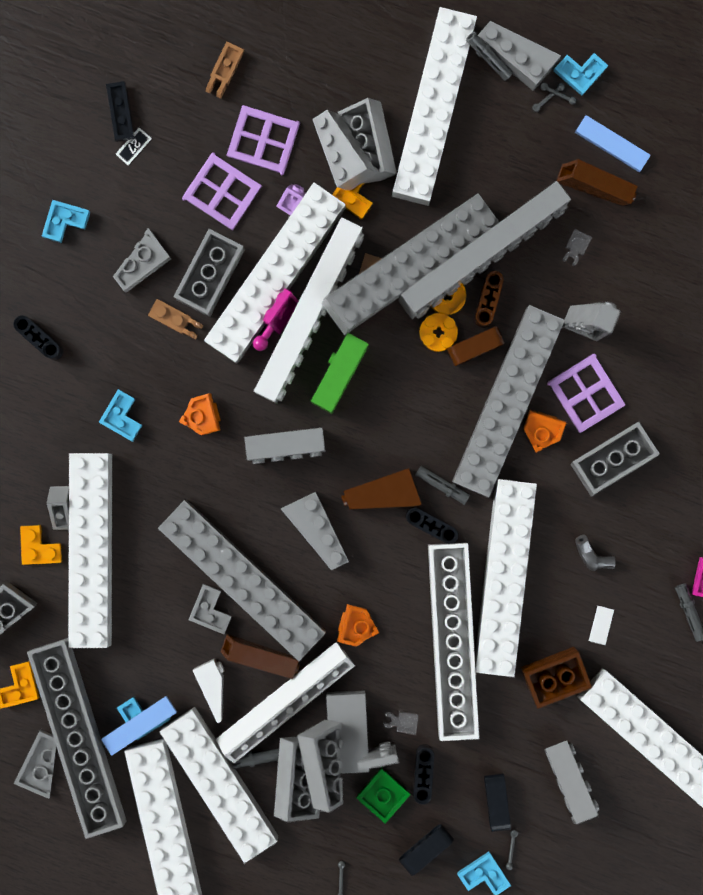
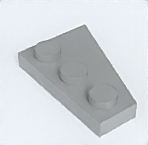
M149 228L144 233L145 235L142 240L135 245L134 251L124 260L113 276L125 293L171 260Z
M40 729L14 781L15 785L50 799L57 747L52 734Z
M389 741L380 743L378 747H375L357 762L359 770L398 763L395 743L391 744Z

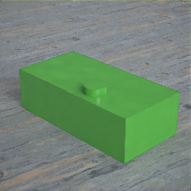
M347 333L337 354L333 352L328 361L331 365L311 400L312 404L330 414L333 413L368 349L367 342Z

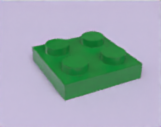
M381 767L356 796V799L386 824L411 793Z

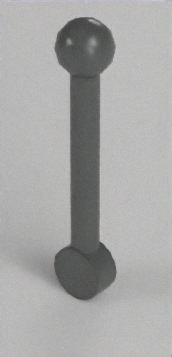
M558 84L555 90H564V84ZM550 93L539 104H534L532 110L538 112L540 107L555 94Z
M547 83L540 85L542 91L547 90L569 101L572 105L576 103L575 97L570 98L548 87Z
M515 829L510 831L512 838L509 860L506 864L507 870L513 869L515 838L518 836V832Z
M339 861L338 867L340 868L338 895H344L343 868L345 867V862Z

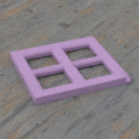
M242 105L227 157L283 175L300 122ZM248 115L265 120L261 136L243 131ZM273 123L290 128L286 144L268 138ZM241 136L259 141L254 156L237 151ZM266 144L284 149L279 164L262 159Z
M211 153L183 195L182 200H187L233 231L262 186L217 157L215 153ZM214 164L229 173L221 187L205 178ZM235 179L251 188L243 201L227 192ZM202 182L217 191L209 205L193 196ZM224 196L239 206L231 219L215 210Z
M596 354L590 355L547 383L554 391L579 433L625 406L622 398L597 360ZM591 365L600 381L586 388L577 373ZM573 376L582 392L568 400L559 384ZM605 387L615 403L600 411L591 395ZM587 398L596 414L582 422L573 406Z

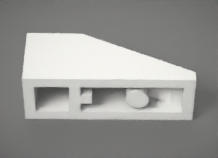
M216 658L194 668L193 673L217 723H219L223 719L224 675L222 672H225L222 663L220 661L217 662Z

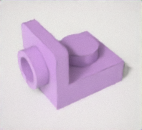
M297 184L289 185L276 207L291 216L306 194L304 188Z

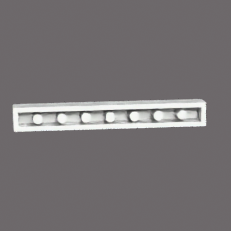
M336 642L293 676V679L284 683L227 731L223 732L216 741L224 756L233 763L237 762L351 670L355 665Z

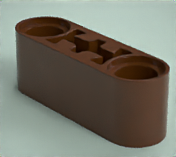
M498 271L490 272L485 278L474 318L476 325L479 327H487L493 321L504 281L503 275ZM496 277L499 284L496 286L491 285L489 278ZM490 291H493L491 300L494 301L490 302L488 308H484L487 303V299L484 298L489 295ZM479 314H487L489 321L486 323L481 322Z
M496 326L447 348V351L454 366H457L504 345L505 342Z

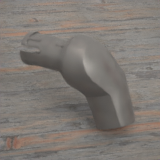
M586 535L578 536L575 539L578 552L589 570L615 568V557L598 556L593 551Z

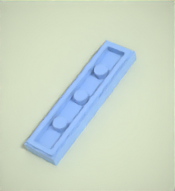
M587 115L575 132L638 172L642 170L650 157V154Z
M165 696L101 740L112 756L177 713V710L168 696Z

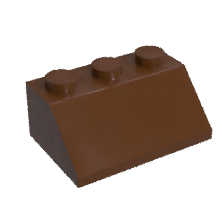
M575 647L520 667L537 709L592 688L580 654Z

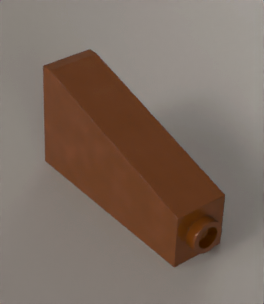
M579 159L562 164L557 178L559 184L621 206L631 204L637 195V185Z
M409 468L343 491L344 495L341 496L344 506H349V509L422 505Z
M226 634L221 653L228 661L293 679L294 674H297L299 661L294 656Z

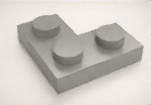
M203 584L189 621L225 634L232 616L214 609L221 590Z

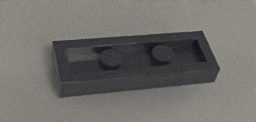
M126 82L106 84L115 141L135 139Z

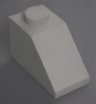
M69 486L50 487L47 507L53 530H68Z

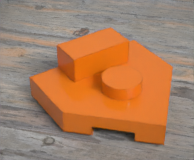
M211 393L191 398L188 408L179 421L199 435L221 431L219 425L221 420L217 404L213 402Z
M529 410L523 428L536 453L561 440L566 421L548 414Z
M347 604L346 611L343 612L339 624L337 642L357 647L370 637L379 634V631L367 609Z

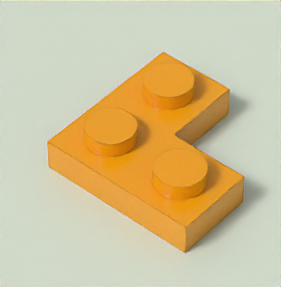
M362 183L350 191L336 188L332 195L345 203V209L362 220L373 205L371 201L358 193L364 184Z
M41 525L20 526L22 565L62 562L61 543L42 544Z
M30 661L10 666L14 685L0 688V709L39 699Z

